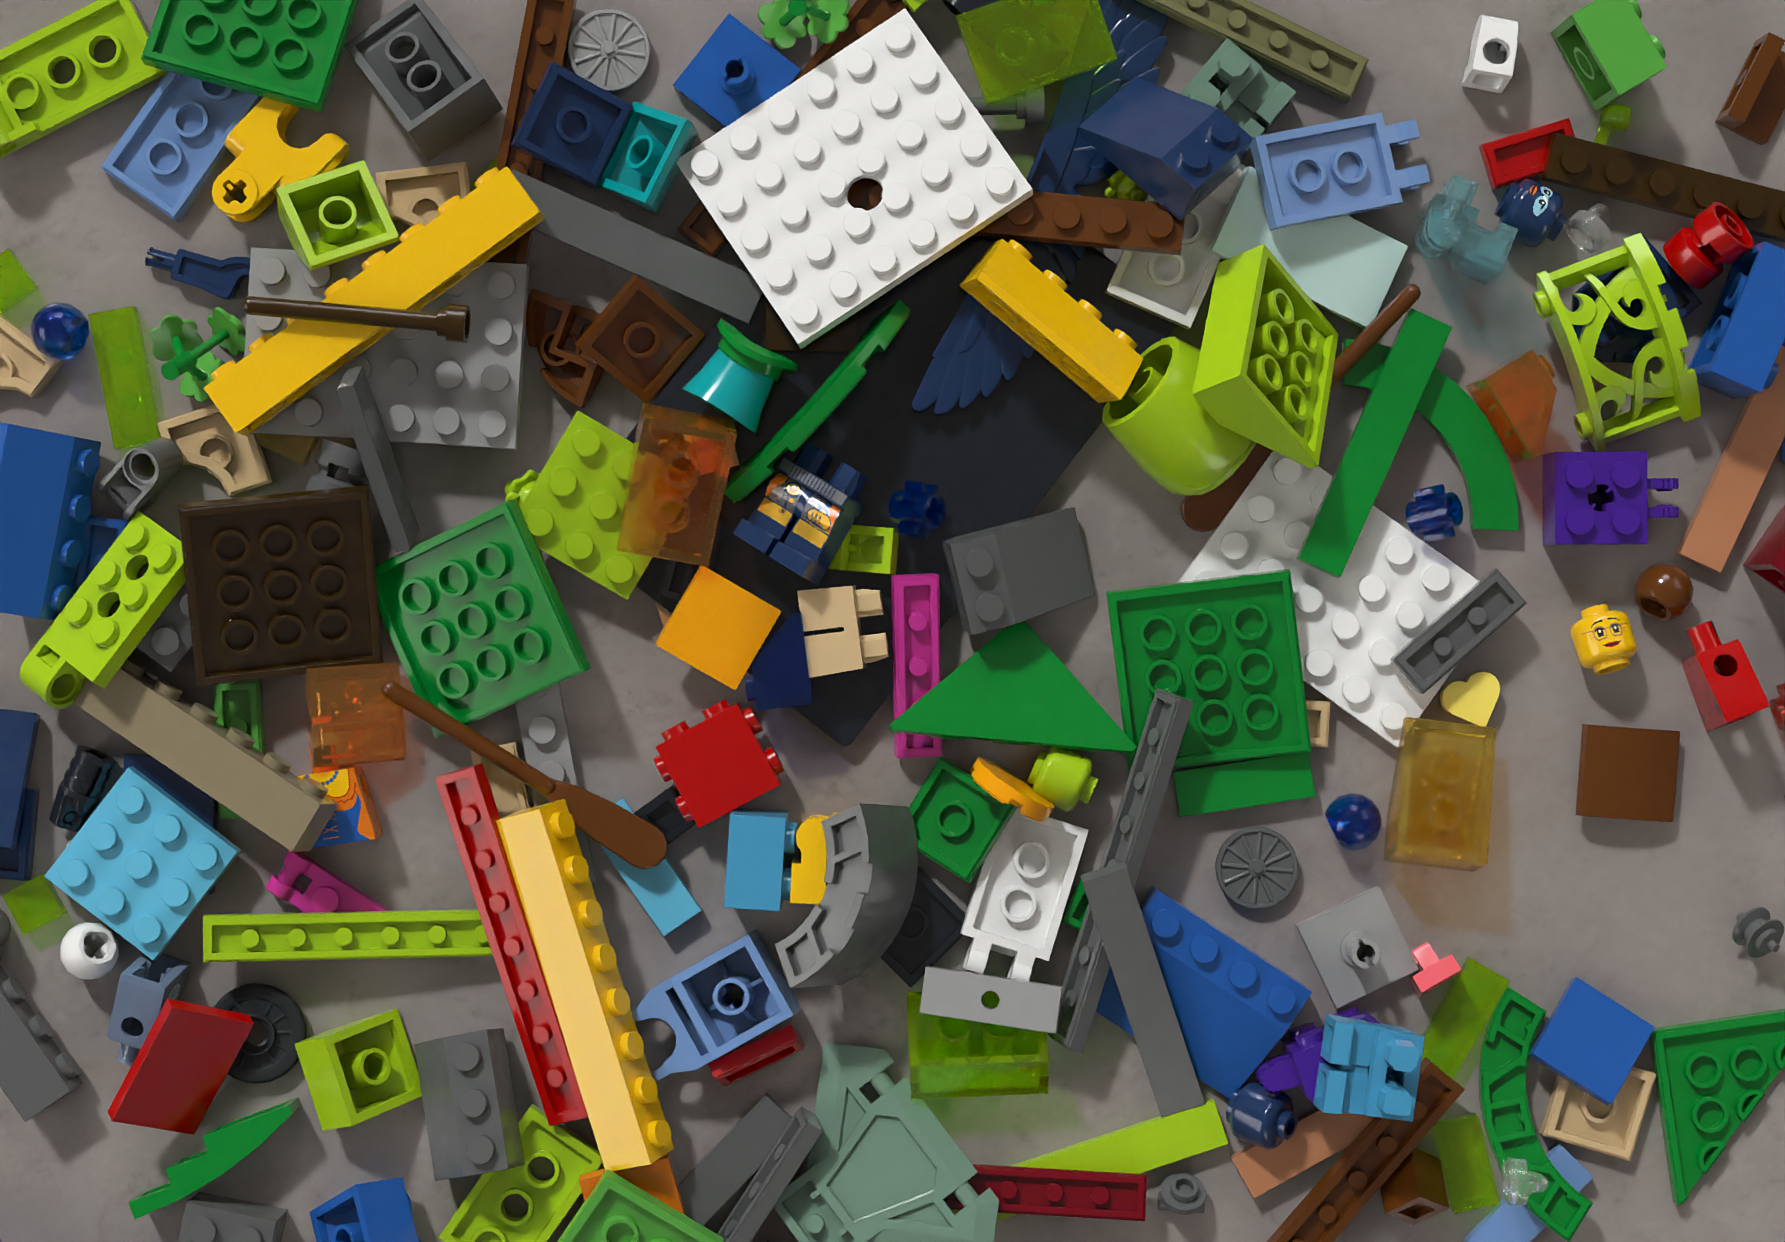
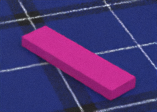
M937 573L891 575L894 720L941 682L940 585ZM909 733L894 734V756L896 758L942 756V738Z

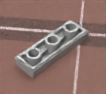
M927 966L925 967L919 1013L1056 1034L1058 1031L1063 986ZM987 991H993L999 996L997 1007H990L985 1002Z

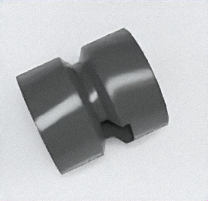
M323 438L315 459V463L320 468L319 472L310 475L305 491L362 486L363 483L369 482L358 449ZM340 466L349 469L346 482L334 478Z

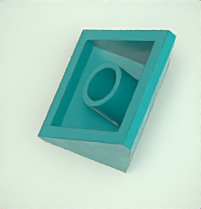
M633 101V108L596 185L658 215L680 170L677 162L681 156L689 152L697 136V131L694 124L685 118Z

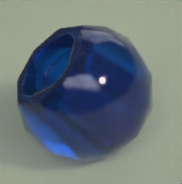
M54 302L43 306L33 316L30 326L31 340L36 349L48 358L66 360L77 356L84 349L89 336V323L83 312L70 303Z
M1355 793L1340 795L1330 803L1325 812V816L1343 849L1353 851L1367 848L1376 840L1381 831L1382 817L1380 810L1371 799L1364 795Z

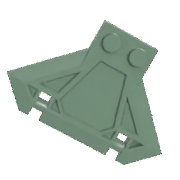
M824 1042L814 1112L823 1131L809 1151L807 1171L785 1188L773 1207L798 1242H994L999 1208L998 1197L991 1188H988L980 1196L975 1192L967 1180L978 1173V1171L910 1081L905 1077L894 1085L884 1072L886 1068L894 1063V1060L885 1049ZM869 1082L880 1095L873 1103L869 1101L861 1090ZM952 1192L964 1206L957 1214L953 1212L944 1200Z

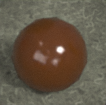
M1658 563L1650 566L1638 576L1634 587V596L1641 611L1654 619L1669 621L1681 616L1689 609L1693 598V585L1687 573L1681 568L1672 564Z

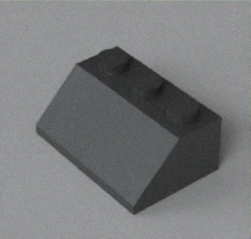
M504 1028L486 1029L414 1044L435 1181L525 1165Z

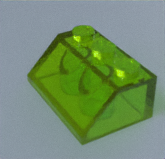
M987 991L985 1002L990 1007H997L999 996L993 991ZM922 992L906 993L911 1100L1048 1094L1049 1056L1047 1032L919 1013Z

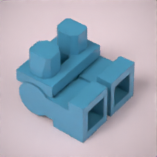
M1326 1014L1320 1056L1332 1064L1319 1062L1313 1104L1323 1113H1351L1413 1122L1425 1037L1416 1034L1413 1030L1398 1026Z

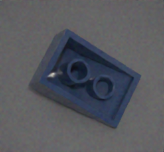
M1137 77L1079 125L1076 131L1179 221L1237 170L1253 140V137L1218 108L1195 99H1190V97Z

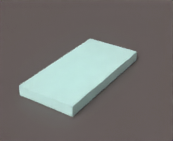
M1248 166L1245 167L1207 251L1226 260L1265 244L1315 305L1365 329L1376 318L1408 246L1348 215L1270 231L1256 170Z

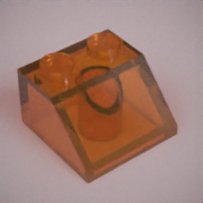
M1533 349L1511 357L1466 385L1513 463L1534 459L1542 454L1557 388L1552 382V379L1555 378L1552 366L1542 354L1536 356Z

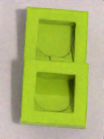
M852 525L828 569L896 575L900 529Z

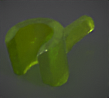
M1610 104L1604 107L1600 114V128L1594 142L1605 145L1612 129L1625 132L1631 120L1632 108L1619 104Z

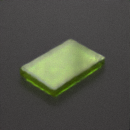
M1000 0L959 14L955 18L985 106L1107 65L1118 59L1098 0Z

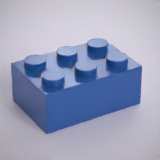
M1766 241L1753 246L1750 251L1732 264L1688 367L1695 370L1699 385L1732 399L1758 394L1763 389L1767 390L1773 383L1779 369V364L1775 363L1781 346L1785 347V250Z

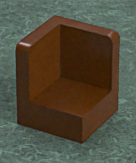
M1416 1148L1412 1150L1380 1187L1385 1214L1413 1225L1449 1209L1439 1158Z

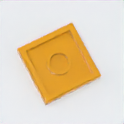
M701 564L657 638L655 645L736 690L782 611Z

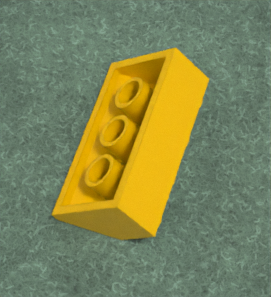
M1003 239L994 242L959 286L1098 403L1121 400L1144 359L1135 351L1137 347L1136 342L1119 329H1115L1112 332L1099 321L1103 317L1102 314L1089 302L1083 299L1077 302L1065 292L1067 284L1055 273L1047 269L1042 273L1029 262L1032 255L1021 244L1014 240H1010L1007 243Z

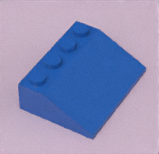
M1152 885L1140 903V908L1196 1077L1230 1099L1232 1094L1243 1085L1286 1033L1312 994V991L1303 983ZM1110 966L1096 1012L1134 1036Z

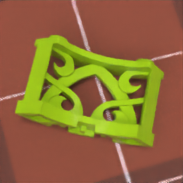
M1641 233L1623 239V245L1551 273H1547L1545 270L1536 274L1537 292L1532 293L1533 303L1541 319L1547 317L1562 352L1572 383L1578 414L1573 415V421L1582 441L1589 439L1594 450L1602 452L1606 450L1607 443L1680 416L1684 423L1701 417L1696 372L1694 369L1688 368L1684 361V358H1686L1685 353L1681 350L1689 346L1677 308L1669 311L1666 308L1665 302H1667V298L1665 295H1661V285L1666 283ZM1624 267V270L1616 275L1606 287L1597 278L1600 275ZM1587 281L1598 295L1597 299L1594 302L1592 298L1585 294L1572 293L1577 297L1580 305L1576 311H1569L1564 306L1558 291ZM1621 299L1624 306L1630 308L1632 300H1640L1643 306L1641 314L1635 318L1629 316L1620 307L1618 301ZM1610 313L1619 322L1628 327L1652 330L1654 339L1648 342L1638 353L1632 368V379L1617 374L1594 358L1599 335ZM1573 325H1583L1579 341ZM1653 357H1658L1661 362V369L1657 373L1647 370L1648 382H1644L1647 362ZM1591 378L1604 386L1595 391ZM1626 394L1631 395L1630 410L1602 420L1601 407L1606 401L1612 400L1613 409L1611 413L1616 414L1625 405ZM1643 398H1659L1643 404Z

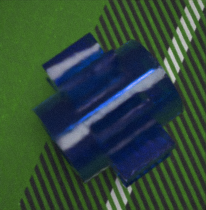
M907 480L905 482V490H898L892 495L889 502V516L894 523L899 524L897 527L898 534L927 539L930 534L929 529H937L941 526L946 515V505L944 499L936 495L937 485Z
M1443 484L1415 490L1413 493L1416 500L1410 501L1405 511L1406 521L1410 530L1416 535L1424 533L1426 543L1454 537L1456 534L1453 527L1459 526L1463 521V507L1459 497L1454 492L1445 493Z

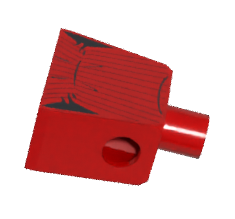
M1708 621L1686 630L1696 655L1684 661L1682 665L1706 732L1748 718L1770 707L1767 697L1738 639L1722 644L1713 621ZM1714 665L1720 669L1721 675L1716 672Z

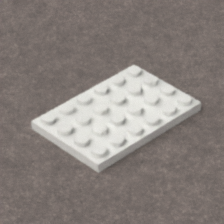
M1273 451L1178 582L1290 569L1303 682L1391 745L1398 747L1454 668L1424 694H1420L1390 659L1479 581L1375 506H1372L1340 578L1331 576L1297 560L1296 557L1333 476L1319 466L1310 469Z

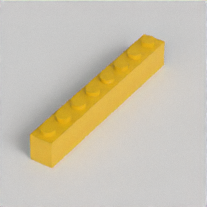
M507 166L500 171L497 167L492 168L475 181L474 184L477 188L464 198L456 195L444 202L437 209L439 216L424 226L420 222L402 233L399 237L402 243L386 254L384 250H381L366 259L361 265L364 271L350 281L347 278H342L329 286L323 293L326 298L321 302L420 311L542 222L546 217ZM287 318L288 326L275 336L272 333H267L255 340L248 347L251 353L238 363L231 360L218 367L211 374L213 381L203 389L235 433L249 436L395 328Z
M565 799L524 809L496 820L605 1171L609 1169L613 1172L652 1164L674 1149L671 1140V1129L665 1120L661 1108L657 1084L651 1076L644 1053V1043L635 1025L630 1009V998L624 989L616 964V953L610 945L603 922L602 908L596 900L589 877V867L582 855L575 833V822L569 813Z

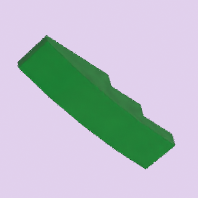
M294 1098L212 1128L202 1136L207 1150L176 1160L165 1169L170 1181L169 1183L141 1192L128 1202L134 1220L179 1201L220 1177L265 1142L301 1106L299 1098Z

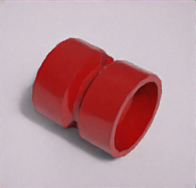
M1713 202L1692 221L1693 228L1683 227L1663 245L1664 254L1672 268L1684 281L1697 289H1703L1717 278L1724 270L1723 263L1734 264L1754 246L1753 238L1741 219L1720 202Z

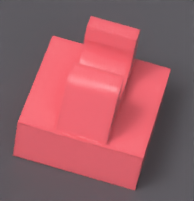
M1428 942L1411 951L1420 972L1412 976L1410 982L1419 997L1455 977L1462 970L1452 954L1439 960Z

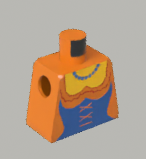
M335 742L308 746L312 773L296 776L301 779L306 776L318 781L329 790L326 796L339 804L312 848L373 840L383 836V829L363 768L361 766H353L339 769Z

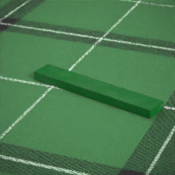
M1412 308L1407 311L1296 557L1297 560L1336 578L1341 577L1452 330L1451 326Z

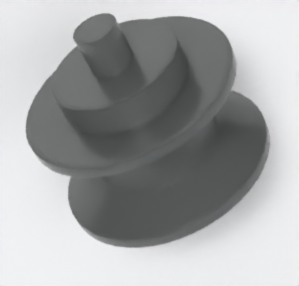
M1757 907L1737 915L1732 939L1738 945H1746V952L1749 956L1758 958L1772 951L1777 952L1780 949L1779 943L1784 933V925L1777 919L1770 920V913L1766 908Z

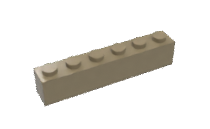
M131 656L127 658L105 689L87 679L74 701L75 705L291 852L311 851L339 805L326 796L329 790L324 785L310 777L304 776L301 779L289 770L292 765L281 756L272 752H267L266 755L253 747L255 740L250 735L234 727H231L229 730L216 722L219 717L217 713L199 703H194L192 706L180 698L183 693L180 688L161 678L155 681L144 673L147 667Z

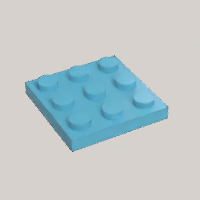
M132 766L126 769L44 877L154 961L159 958L240 853L241 849Z

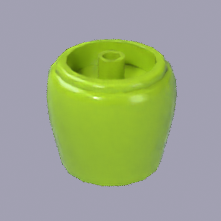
M1166 337L1151 345L1140 355L1144 359L1127 392L1121 400L1106 402L1102 421L1143 471L1160 486L1176 495H1203L1217 488L1231 477L1246 460L1257 442L1219 425L1206 409L1201 408L1197 404L1192 392L1200 350L1176 337Z

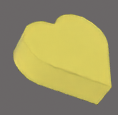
M1473 672L1467 676L1464 682L1456 680L1444 685L1439 696L1440 704L1449 714L1481 728H1486L1500 694V684L1491 673Z

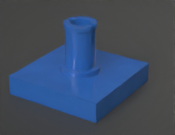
M729 13L679 76L673 87L725 128L789 86L799 75L801 69Z

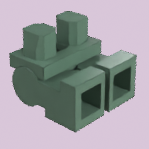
M1227 38L1180 94L1218 108L1254 138L1267 132L1292 102L1296 91L1283 81H1277L1264 71L1260 64ZM1249 145V147H1248V149H1247V151H1246V153H1245L1243 159H1244V158L1246 157V155L1251 151L1250 145Z

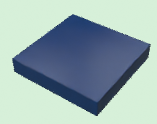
M1578 977L1571 979L1528 1056L1607 1106L1613 1103L1655 1026Z

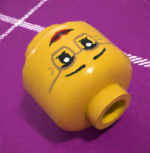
M1607 604L1592 606L1581 611L1582 619L1577 621L1570 629L1580 665L1583 668L1594 670L1595 675L1613 673L1630 666L1629 659L1636 654L1637 643L1627 614L1617 610L1609 611Z

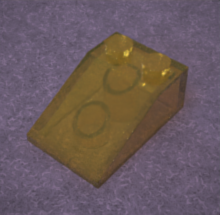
M1411 717L1403 719L1387 812L1384 861L1474 872L1488 864L1496 728Z

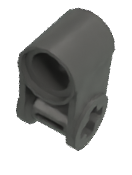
M165 437L155 438L126 452L119 463L98 482L96 489L101 494L107 493L124 511L122 517L129 523L138 510L144 513L155 503L160 492L180 471L183 466L182 452L174 441Z

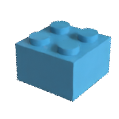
M736 808L730 813L724 908L780 911L783 900H790L791 868H786V853L794 854L797 822H789V811Z

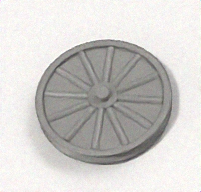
M612 8L595 10L580 19L569 37L568 57L575 74L608 92H618L631 87L641 79L649 65L651 48L648 35L642 24L625 11Z

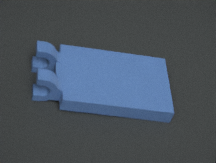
M1381 112L1255 136L1250 143V148L1269 230L1396 206L1403 202L1401 192L1416 190L1419 188V185L1431 182L1427 164L1395 170L1391 148L1405 146L1409 144L1410 140L1420 137L1416 119L1385 126Z

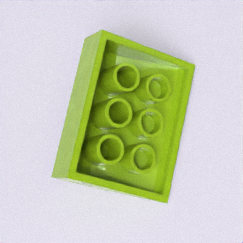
M1265 244L1217 264L1192 395L1201 408L1206 409L1219 425L1311 469L1319 466L1339 333Z

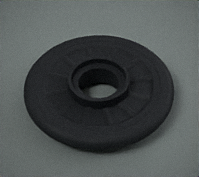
M246 984L229 991L216 1003L214 1008L250 1015L252 1021L263 1023L269 1033L267 1042L261 1046L252 1045L247 1039L245 1040L227 1073L229 1076L246 1083H266L284 1076L297 1064L299 1057L295 1043L307 1038V1029L301 1009L287 993L267 984Z

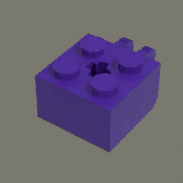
M1647 451L1552 452L1543 454V545L1648 544V518H1679V507H1673L1672 505L1648 507V490L1670 492L1673 489H1679V479L1647 478ZM1597 489L1598 494L1601 495V504L1597 506V510H1594L1596 504L1588 503V494L1595 493Z
M1350 1008L1334 1014L1336 1016L1381 1024L1367 1011L1359 1013L1358 1008ZM1314 1022L1305 1023L1288 1031L1289 1037L1280 1039L1284 1053L1269 1058V1061L1264 1060L1257 1067V1071H1255L1257 1074L1256 1078L1259 1079L1260 1084H1263L1262 1087L1264 1089L1266 1088L1268 1092L1272 1091L1274 1093L1275 1091L1279 1092L1280 1089L1284 1091L1298 1086L1308 1099L1314 1101L1319 1062L1332 1064L1320 1056L1325 1025L1316 1027Z

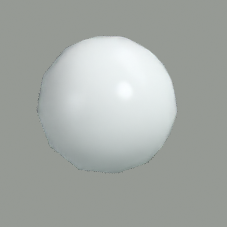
M82 923L68 930L60 945V961L67 972L78 979L102 978L111 972L119 957V941L113 931L101 923Z

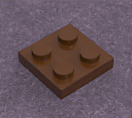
M633 274L575 345L645 404H648L706 334L637 275Z

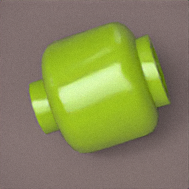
M1051 747L1049 751L1041 749L1027 782L1033 785L1032 789L1036 794L1054 804V807L1069 812L1075 809L1079 801L1088 804L1098 779L1091 776L1093 762L1089 757L1074 750Z

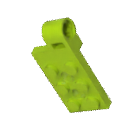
M97 0L0 50V158L164 76L168 72L144 65L141 57L149 32L132 0ZM104 39L113 40L116 44L114 58L106 63L97 62L94 57V49L97 43ZM62 60H72L75 65L73 79L65 84L57 83L53 76L56 64Z
M138 510L25 658L19 673L21 682L55 709L66 708L74 703L86 683L85 677L105 689L185 583L181 541ZM149 563L146 573L136 580L139 569L144 564ZM120 600L118 610L108 617L111 606Z
M531 1104L518 1123L525 1165L483 1173L438 1238L443 1242H547L582 1192L579 1176L597 1171L603 1163L599 1150L562 1124L549 1126L545 1112ZM536 1157L548 1158L554 1164V1176L548 1180L536 1179L531 1174L530 1162ZM511 1194L523 1196L528 1203V1213L518 1218L510 1216L504 1209V1199Z

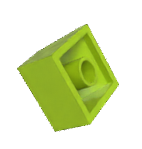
M364 160L276 188L279 218L297 256L311 271L399 241L397 230Z
M398 1008L327 1030L295 1043L322 1131L354 1126L422 1096L419 1073Z

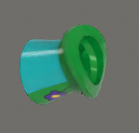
M720 318L717 327L723 337L718 343L719 349L682 389L756 434L762 410L774 381H778L782 373H795L800 365L753 343L738 329Z

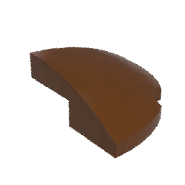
M531 289L526 312V330L529 346L538 348L540 357L546 367L541 368L540 372L557 393L569 402L585 408L605 369L578 348L575 343L600 313L542 291Z

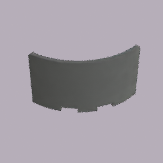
M859 803L821 821L827 851L824 882L828 884L820 905L814 906L805 921L792 934L775 944L790 988L842 985L870 968L894 941L909 912L918 871V844L915 824L911 811L907 806Z

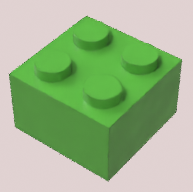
M1595 0L1570 15L1550 32L1596 111L1642 85L1667 68L1663 60L1666 57L1665 50L1659 39L1653 34L1649 35L1640 20L1642 12L1636 0Z

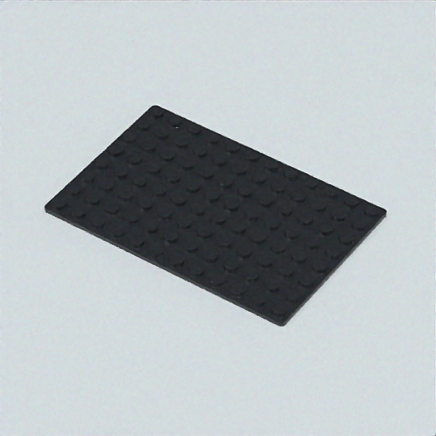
M972 235L859 310L858 340L870 323L897 300L900 299L911 311L909 312V317L883 352L877 351L865 364L864 368L867 373L848 396L795 452L788 450L779 457L772 466L774 472L741 501L734 503L723 493L740 466L695 477L683 432L727 420L741 465L769 441L804 406L848 355V353L772 351L800 366L795 373H782L779 380L774 381L762 410L756 434L684 391L682 388L704 367L719 349L718 343L723 337L717 327L720 318L738 329L747 339L765 348L766 304L770 303L763 293L749 325L728 315H721L626 437L627 440L698 481L683 505V509L727 520L713 571L782 611L749 666L747 673L842 746H848L855 740L893 691L891 575L893 574L827 569L821 582L817 585L796 574L732 533L742 518L745 520L749 519L764 496L770 479L779 471L777 466L782 458L786 457L794 461L797 454L809 441L833 456L821 476L822 480L829 483L842 462L867 477L864 487L857 498V501L865 505L858 517L855 516L852 525L900 529L896 575L937 573L939 575L940 629L944 626L957 609V604L941 540L1028 518L1103 422V410L1106 402L1098 403L1039 352L1034 350L1032 357L1029 359L1023 355L1019 368L1011 380L1006 381L1002 374L998 385L988 397L982 395L981 389L975 400L964 409L959 407L960 398L956 405L944 414L936 415L934 413L936 401L922 411L917 412L912 409V401L933 359L932 355L967 295V292L959 285L990 246L998 240L995 237ZM1086 246L1082 259H1078L1075 255L1077 274L1072 284L1066 281L1067 294L1077 302L1083 299L1093 305L1103 316L1099 321L1112 332L1115 329H1119L1131 337L1137 344L1135 351L1139 355L1154 343L1169 337L1177 327L1172 322L1105 294L1116 264L1095 247ZM681 510L636 585L670 613H673L678 602L660 598L658 594ZM689 520L670 591L679 593L697 526L696 521ZM706 526L693 577L700 565H705L714 526ZM843 586H856V590H881L884 614L860 617L862 636L879 633L887 634L889 657L866 663V668L809 678L803 637L844 631V628L837 627L802 632L797 591Z

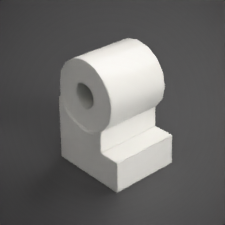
M1482 14L1479 16L1471 41L1470 56L1464 71L1462 86L1496 93L1503 92L1513 76L1518 43L1517 21Z

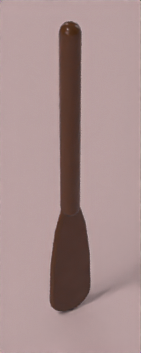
M1416 284L1405 286L1335 359L1330 391L1420 298L1421 290ZM1256 443L1241 466L1220 486L1203 495L1185 496L1182 501L1181 514L1186 525L1199 532H1208L1217 528L1273 450Z
M387 681L383 684L381 691L386 698L542 793L549 802L565 799L575 826L632 866L639 869H651L658 866L665 859L668 851L667 839L664 833L656 826L621 806L579 786L550 778L397 682Z

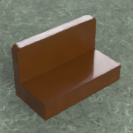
M1768 32L1755 41L1715 123L1759 145H1764L1769 141L1785 109V52L1781 51L1785 43L1784 39Z

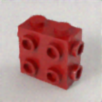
M724 699L701 711L705 720L689 728L686 721H683L661 733L665 741L656 746L659 755L654 757L653 760L664 781L668 782L673 779L681 796L675 798V801L687 823L695 820L698 828L781 785L782 781L778 774L784 772L785 769L774 748L771 747L765 750L757 734L762 732L763 728L751 706L743 710L740 702L729 706L727 700Z

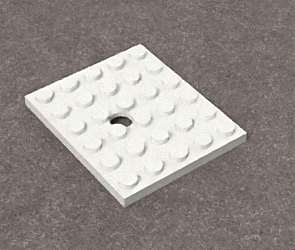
M906 9L880 24L681 156L677 162V166L800 349L1033 195V189ZM863 178L873 179L883 188L881 202L875 208L868 211L862 208H853L847 198L851 185Z

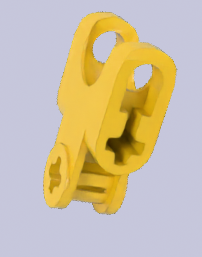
M263 97L232 129L225 139L224 147L236 159L214 181L212 187L213 201L220 210L236 222L248 223L255 221L277 199L276 188L339 168L348 158L349 144L341 136L329 133L324 134L309 147L301 149L290 147L285 137L286 128L290 120L299 111V107ZM237 189L243 191L247 197L243 203H239L233 196Z

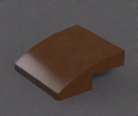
M1582 724L1575 815L1673 822L1680 731Z

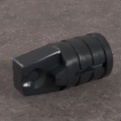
M78 745L75 750V755L69 763L70 766L58 787L49 820L55 826L74 832H79L100 799V794L106 786V781L109 780L111 770L116 765V760L111 756L84 745Z

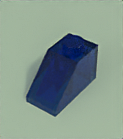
M801 612L791 613L752 663V674H744L747 701H756L757 711L813 704Z

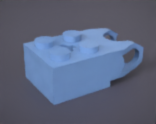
M757 929L652 988L637 1008L631 1012L634 1021L659 1018L667 1022L674 1030L676 1047L672 1055L661 1067L651 1072L657 1082L671 1073L693 1071L701 1068L788 1019L802 1008ZM731 983H735L736 987L740 986L743 989V1005L740 1004L739 999L734 1002L729 999L727 993L733 990Z

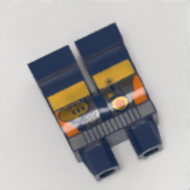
M808 441L797 454L794 461L786 457L782 458L777 466L779 471L770 479L764 496L748 520L741 519L732 534L801 577L819 585L847 536L855 516L858 517L865 505L857 501V498L864 487L867 477L842 462L829 483L822 480L821 476L833 456Z

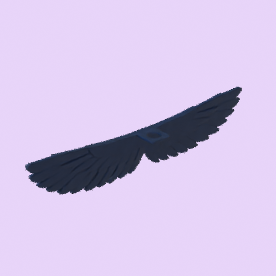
M1089 0L1063 88L1043 142L1026 178L1033 191L1079 195L1076 191L1077 187L1098 184L1111 178L1119 170L1076 131L1079 125L1135 77L1156 85L1160 68L1152 69V67L1163 53L1167 43V37L1161 36L1168 22L1169 16L1136 0ZM998 238V240L1003 239L1007 243L1010 240L1018 242L1032 255L1029 262L1042 273L1046 269L1050 270L1065 283L1067 281L1070 284L1075 281L1077 274L1075 255L1078 259H1082L1086 246ZM967 293L932 355L933 359L912 401V409L919 412L927 409L936 401L934 413L936 415L944 414L956 405L959 398V407L964 409L975 400L981 389L982 395L988 397L998 385L1002 374L1006 381L1011 380L1019 368L1023 355L1029 359L1032 357L1035 349Z

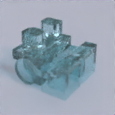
M1452 174L1448 183L1445 182L1442 185L1440 193H1436L1423 206L1418 219L1424 222L1416 231L1415 246L1423 257L1432 260L1441 258L1452 262L1450 271L1482 284H1487L1502 272L1518 228L1502 222L1491 231L1474 225L1480 210L1470 205L1479 184Z

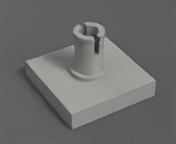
M1379 886L1370 888L1295 924L1336 1009L1419 970Z

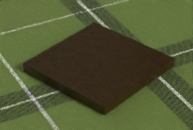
M367 485L177 504L197 687L383 665L370 500Z

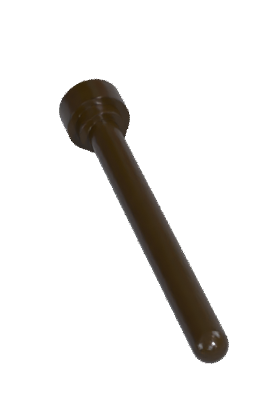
M248 296L242 302V309L248 315L436 331L437 336L445 337L446 342L467 343L470 332L471 314L470 307L467 305L449 304L447 308H439L438 312L256 296Z

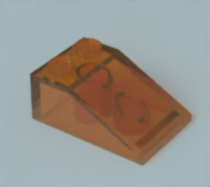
M642 403L632 450L616 547L617 551L709 566L737 438L733 420Z

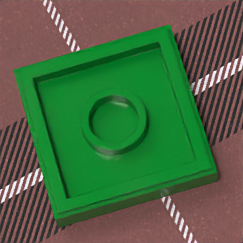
M940 756L908 808L911 811L915 824L918 851L964 881L971 883L1018 807L1011 803L1009 805L1001 803L982 789L969 773Z

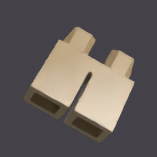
M843 586L797 591L802 632L837 627L844 628V631L803 637L809 678L866 668V663L889 657L887 634L879 633L862 636L860 617L884 614L881 590H856V586Z

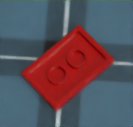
M167 998L107 1111L111 1121L195 1135L254 1025L250 1015Z

